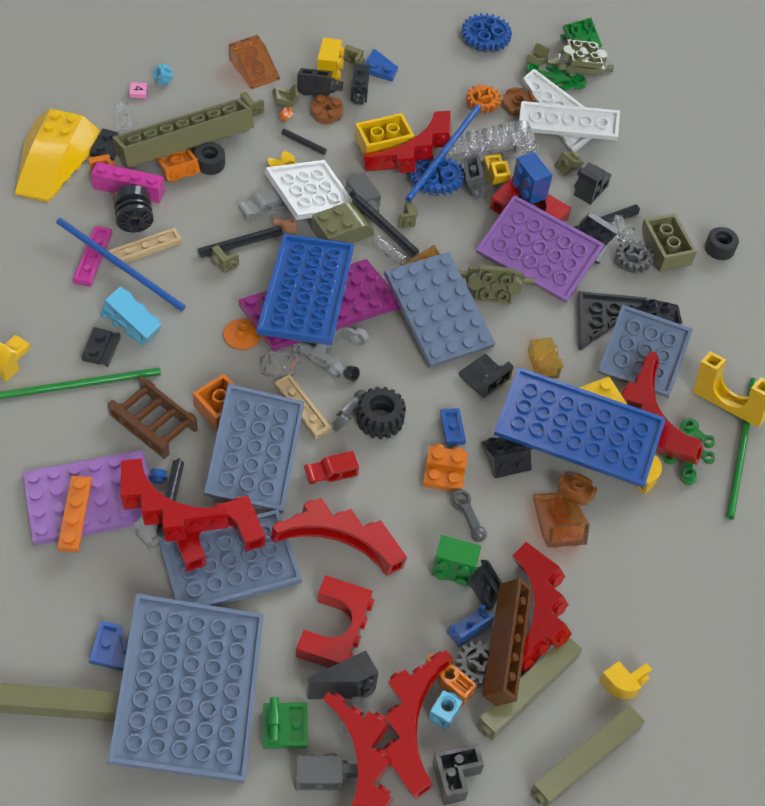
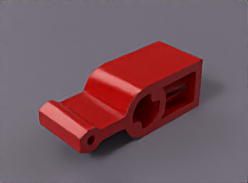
M352 450L325 457L317 463L304 465V470L309 484H315L324 480L335 482L358 476L359 464Z

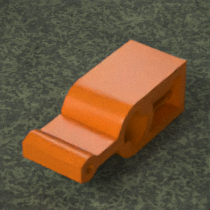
M429 654L426 657L425 665L431 661L433 654ZM454 665L447 667L438 676L439 687L448 693L456 694L463 701L462 707L475 694L477 684Z

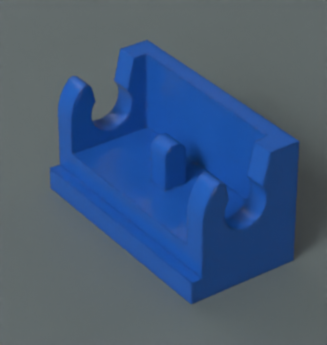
M482 605L477 611L457 624L449 626L446 633L459 648L492 627L495 616L492 612L486 614L485 605Z

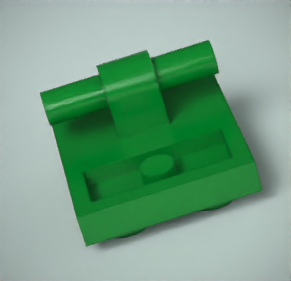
M592 17L569 23L562 27L564 34L560 35L561 40L598 43L599 48L602 47Z
M271 697L270 703H263V749L308 748L307 702L279 703L278 697Z

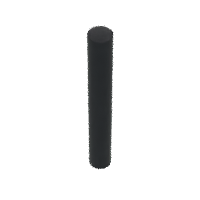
M285 128L281 132L282 135L323 155L327 152L326 148Z

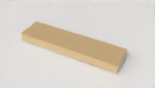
M174 227L108 251L124 263H129L182 244V239Z
M290 374L274 382V387L281 396L305 402L301 422L315 440L331 432L332 427Z

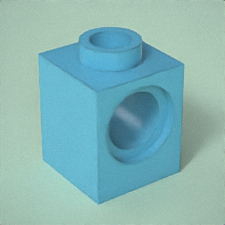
M443 690L430 711L429 720L448 730L460 711L463 701L456 694ZM448 706L451 708V711H444L441 707Z

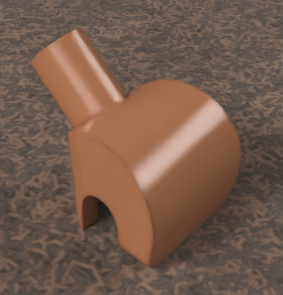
M294 218L274 219L273 224L281 227L282 235H297V225L294 222Z

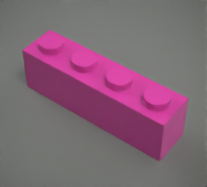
M96 162L91 173L93 189L115 193L124 186H142L150 193L151 202L156 203L161 202L165 192L163 176Z

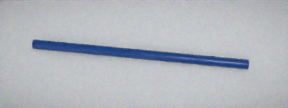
M479 104L475 105L405 197L407 202L413 200L481 110Z
M62 218L57 219L56 224L180 311L185 309L186 305Z

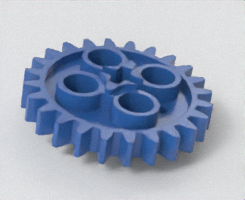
M480 13V16L474 14V18L469 16V20L465 19L461 34L462 38H464V43L468 42V46L473 45V49L479 48V52L484 49L485 53L490 50L493 53L494 49L499 51L500 48L504 49L505 46H508V43L511 41L512 31L509 23H505V19L500 20V16L494 17V14L489 16L488 13L486 15Z
M444 157L420 190H423V194L429 192V195L436 193V196H439V193L445 196L446 192L452 194V190L457 192L458 188H461L462 184H464L465 179L462 164H457V160L452 161L451 157L448 159ZM435 158L423 161L418 160L416 171L410 172L413 187Z

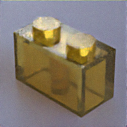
M552 337L530 340L528 354L535 373L550 378H559L564 365L562 359H559L558 347L554 344Z

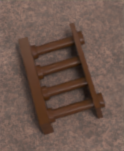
M140 376L138 378L140 389L122 404L111 400L107 404L108 412L113 419L165 459L170 455L169 443L187 427L194 432L198 430L197 418L157 389L152 381ZM145 394L153 399L136 415H132L127 411ZM159 405L167 410L150 426H146L141 422ZM173 416L181 421L165 437H159L155 433Z

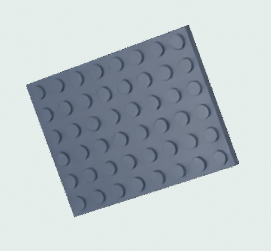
M136 593L107 764L244 783L246 779L264 614Z

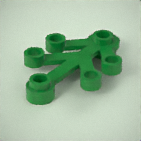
M535 63L527 65V74L535 69L546 78L552 79L550 81L555 85L563 82L567 83L563 86L558 85L563 91L572 88L583 89L587 85L585 76L568 73L562 69L560 71L555 65L546 64V69L553 71V73L539 70V65Z
M688 418L680 423V430L691 437L695 436L701 440L704 447L712 448L715 445V438L712 435H705L700 431L699 423L695 419ZM703 449L700 456L705 464L714 463V453ZM663 454V460L666 464L670 465L675 462L674 457L666 459L669 456ZM685 462V469L681 472V481L686 485H692L697 481V473L693 469V464Z

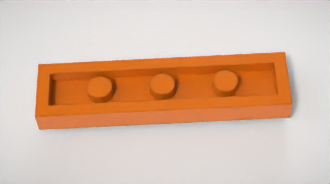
M71 475L57 546L60 552L79 553L93 482L92 477Z

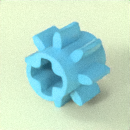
M162 63V65H157L154 68L153 79L157 80V84H169L172 80L173 72L172 69L168 68L169 65Z

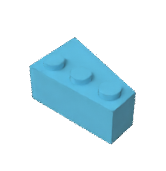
M121 286L105 299L100 313L102 318L107 316L113 320L112 324L115 327L120 325L126 329V334L143 346L159 332L162 325L156 316L151 315L142 303H138L132 294Z

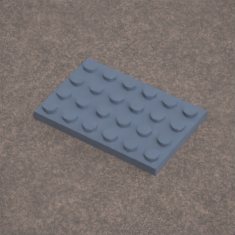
M450 252L392 268L384 272V276L429 368L492 348L496 344Z
M228 383L203 495L226 501H232L236 497L248 495L253 507L270 511L278 509L279 513H283L305 402Z
M279 510L257 515L265 534V546L248 552L245 551L239 534L231 526L226 529L203 531L199 541L206 556V566L189 572L185 570L175 541L166 542L165 539L159 540V546L175 600L220 606L302 583V577L289 539L274 543L270 538L273 525L282 520Z

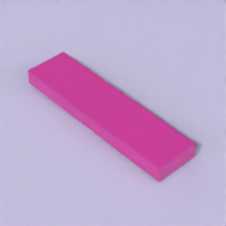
M95 226L90 239L104 249H107L113 234L112 229ZM88 245L74 275L73 284L91 287L103 256Z

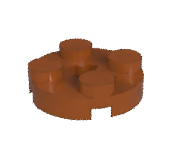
M513 87L508 89L506 94L503 95L502 105L509 115H520L521 102H535V97L530 91L527 93L523 91V88Z
M318 95L311 103V116L313 115L315 120L322 124H332L335 120L339 121L343 116L341 99Z
M572 472L571 475H566V473L560 475L557 483V492L560 496L568 497L579 505L585 506L595 498L597 487L595 486L594 488L591 485L593 481L582 474Z

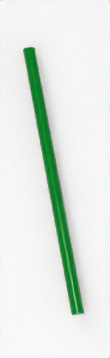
M159 367L1 391L0 399L137 379L140 376L143 378L161 375V370Z
M756 378L750 379L747 397H749L752 386L758 381ZM743 420L726 516L730 520L735 518L750 423Z

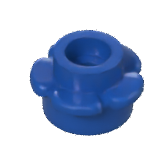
M151 469L148 478L154 484H163V481L167 480V471Z

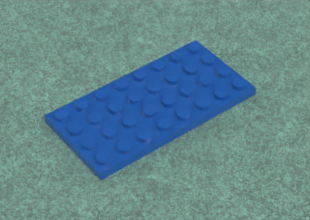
M284 234L258 322L257 335L332 346L354 252V244Z
M518 367L493 435L644 488L666 418Z

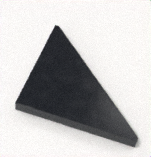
M579 291V350L584 349L615 326L622 305L638 309L647 301V297Z

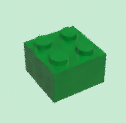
M441 535L431 575L440 580L456 582L461 586H470L468 582L475 572L482 546Z

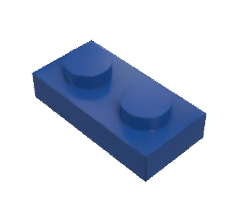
M460 408L441 409L440 417L446 446L464 445L466 438Z

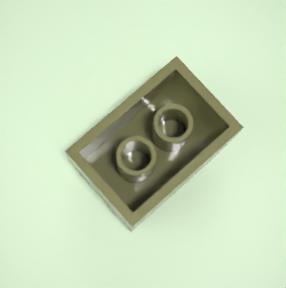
M345 202L312 214L311 229L319 239L355 243L374 236V229L360 209L352 202Z
M676 213L643 220V239L645 244H648L647 249H652L651 253L654 254V262L660 272L692 265L697 251Z

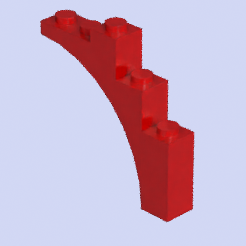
M451 110L435 111L429 125L419 135L401 145L382 151L364 153L365 171L398 169V173L415 172L416 160L433 159L434 148L444 147L451 138Z
M649 351L648 356L643 360V368L637 374L635 383L628 382L627 387L623 388L621 395L628 405L666 418L658 406L655 393L656 372L660 359L656 352ZM666 418L656 453L697 465L704 449L702 441L677 429Z
M142 459L121 461L120 496L123 509L141 508L145 526L163 524L166 542L186 540L187 533L229 528L226 508L193 507L169 499L157 491L148 481L144 473Z
M322 498L306 502L303 506L302 514L297 513L288 520H281L275 523L270 535L274 543L297 537H322L339 541L365 554L378 565L386 576L403 569L407 560V556L381 520L370 522L363 526L352 509L339 511L333 515Z
M525 542L512 555L517 565L529 576L535 602L533 620L525 639L521 669L522 676L548 651L551 645L558 649L572 635L567 625L558 618L559 615L565 612L569 604L564 596L555 589L563 582L566 576L560 566L528 542Z
M447 650L435 653L431 657L430 662L416 667L411 676L406 669L402 672L399 670L388 681L390 688L402 704H396L387 711L388 714L385 718H387L388 723L399 739L389 741L384 746L385 749L383 751L389 755L387 759L392 763L391 766L415 800L434 787L424 769L419 754L417 739L418 719L423 701L430 687L438 676L453 663L452 657Z
M327 692L323 700L339 715L346 725L353 740L357 756L358 779L352 806H390L393 802V799L389 796L391 791L382 784L378 787L376 786L392 764L387 759L389 755L379 747L375 750V747L390 728L385 723L387 718L377 711L375 714L368 711L363 718L364 713L355 706L349 708L345 705L346 700L338 693L332 695Z

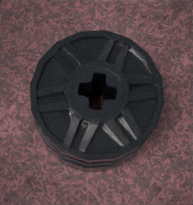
M128 185L115 192L113 202L117 226L121 230L130 233L148 229L154 219L150 193L142 186Z

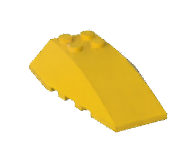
M51 108L39 115L24 140L15 195L50 202L61 190L62 184L65 181L68 182L71 179L72 173L80 169L82 162L90 158L89 151L101 131L83 115Z

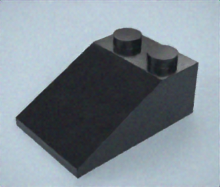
M365 650L307 678L306 697L308 699H323L327 692L332 695L338 693L344 699L368 697L376 690L379 672Z

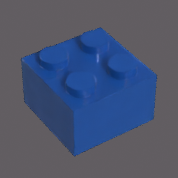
M532 152L516 158L512 185L517 188L524 200L534 204L547 199L553 175L537 154Z

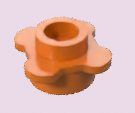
M284 107L279 112L280 117L278 119L286 122L293 115L292 107Z

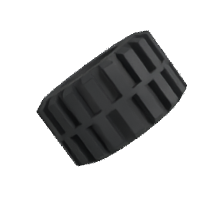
M378 386L374 390L372 388L368 389V392H364L358 400L356 421L359 424V429L364 430L363 433L365 435L370 434L371 438L379 437L378 439H383V437H386L388 439L391 438V435H397L398 431H401L402 425H404L406 412L404 398L401 399L399 393L396 394L394 389L388 390V387H383L382 389ZM384 410L389 414L380 416L373 413V411Z

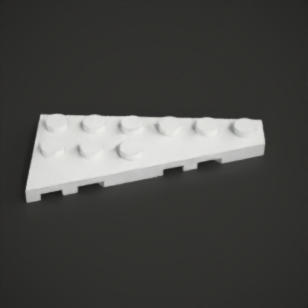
M535 69L523 77V83L534 95L537 103L584 107ZM559 135L570 152H577L592 139Z

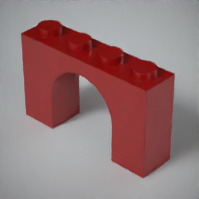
M512 177L491 197L489 209L499 215L514 195L524 200L517 188L512 185ZM548 194L547 199L533 204L563 222L568 220L571 211L570 206Z
M248 495L236 497L232 501L217 503L210 507L227 509L229 526L233 527L239 534L246 552L265 546V534ZM203 531L187 533L186 540L175 541L186 572L206 566V556L199 541Z
M325 575L318 592V603L343 611L350 619L351 626L344 634L338 637H325L303 629L296 647V657L330 668L355 656L352 652L360 644V630H365L367 625V611L371 612L375 600L372 599L373 591Z

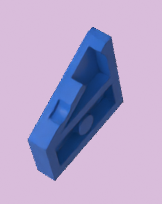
M376 49L372 50L365 65H370L369 75L393 82L398 72V66Z
M101 620L89 659L90 664L123 671L127 645L124 640L122 625Z

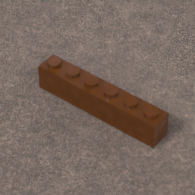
M520 578L501 583L499 586L483 689V697L495 706L516 702L518 698L532 587Z

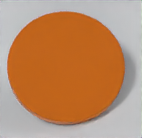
M248 319L233 320L224 329L225 342L237 350L250 349L256 346L261 338V335H257L256 328Z

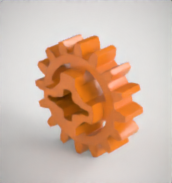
M478 84V87L473 85L472 89H468L466 104H469V108H474L476 104H479L481 106L480 114L483 111L489 114V111L495 112V109H499L501 93H498V89L493 90V86L487 87V84L484 86Z

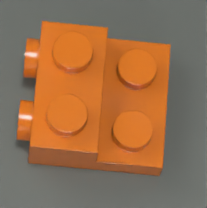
M189 149L184 152L172 153L168 157L156 158V163L161 168L162 174L168 182L177 181L182 177H192L200 173L198 159Z
M442 444L429 446L422 487L450 492L462 489L468 452H464V449L460 447L447 449Z

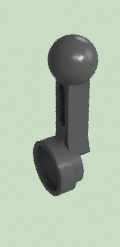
M365 390L356 391L354 399L336 414L338 418L332 422L333 428L336 431L351 420L349 413L357 407L358 400L366 392Z
M462 489L456 490L450 499L452 506L457 510L463 511L472 530V539L477 542L484 541L487 537V531L484 527L480 526L472 509L470 494ZM459 494L464 495L466 503H459L456 500V496Z

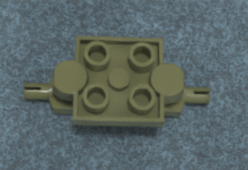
M568 39L566 45L561 50V54H557L556 58L547 57L546 64L555 65L558 69L565 70L568 73L595 76L596 73L603 74L604 71L613 72L614 65L605 64L608 57L607 52L599 49L598 43Z
M479 264L478 267L469 266L467 271L459 270L462 278H466L470 289L476 291L475 300L511 304L512 295L520 294L523 285L534 286L535 278H524V273L516 271L514 268Z

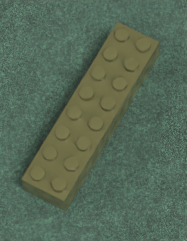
M237 98L112 138L116 154L127 167H136L140 163L152 162L159 157H168L175 152H184L188 148L198 147L203 143L216 142L220 138L231 137L235 133L247 132L249 129L254 128L251 108Z

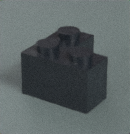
M589 162L585 167H581L577 173L579 177L574 185V196L591 205L609 186L612 174Z
M478 744L434 753L432 764L443 805L465 801L469 792L465 778L481 774L484 762Z

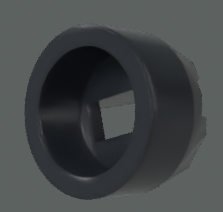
M347 366L343 374L347 380L356 381L360 376V370L356 366Z

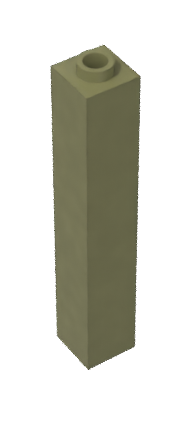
M570 637L558 649L553 647L520 678L516 702L500 706L493 704L479 717L477 726L480 733L493 741L579 658L582 648Z
M0 683V713L114 721L119 692Z
M629 705L534 783L531 789L533 799L539 805L550 806L636 734L645 723L644 719Z

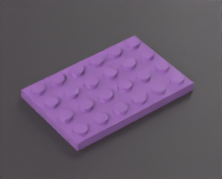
M514 195L477 247L476 252L502 267L522 271L524 278H535V286L567 303L604 249L605 244Z
M138 450L22 472L34 546L59 541L71 475L92 477L93 480L82 536L144 524L141 508L124 510L120 496L121 461L142 459L144 473L150 482L144 451Z

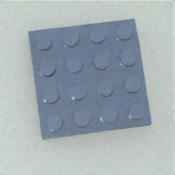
M622 305L598 373L625 383H635L637 374L643 368L644 358L648 356L649 351L656 352L660 363L656 372L655 393L669 398L693 329Z

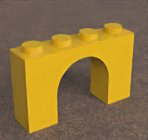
M710 351L700 361L693 393L759 428L765 421V379L759 378L752 386L749 397H742L733 393L723 380L727 359Z

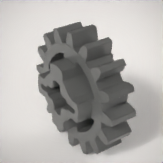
M632 239V242L625 240V243H620L616 249L615 259H617V265L622 264L621 269L627 268V272L633 270L634 274H636L638 270L641 273L644 272V269L649 270L654 260V254L651 253V248L647 249L648 244L642 245L641 241L636 243Z
M478 640L477 645H474L470 641L469 648L464 645L462 652L458 653L456 666L472 681L477 682L478 687L481 688L482 683H485L486 675L484 674L488 664L489 642L482 645L481 640Z

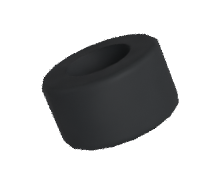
M213 142L203 143L194 152V156L198 159L201 173L215 175L224 169L226 164L225 151L219 144Z
M714 228L707 237L705 250L708 255L717 260L730 259L734 256L737 249L739 237L729 228Z

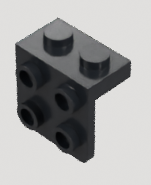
M492 437L481 442L483 449L491 457L492 475L495 479L532 470L531 449L529 447L501 437Z

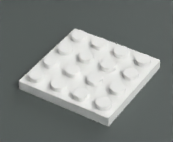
M325 160L267 167L265 169V175L296 220L312 218V214L345 202H352V198Z

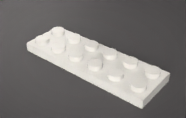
M522 101L518 131L617 141L620 110Z

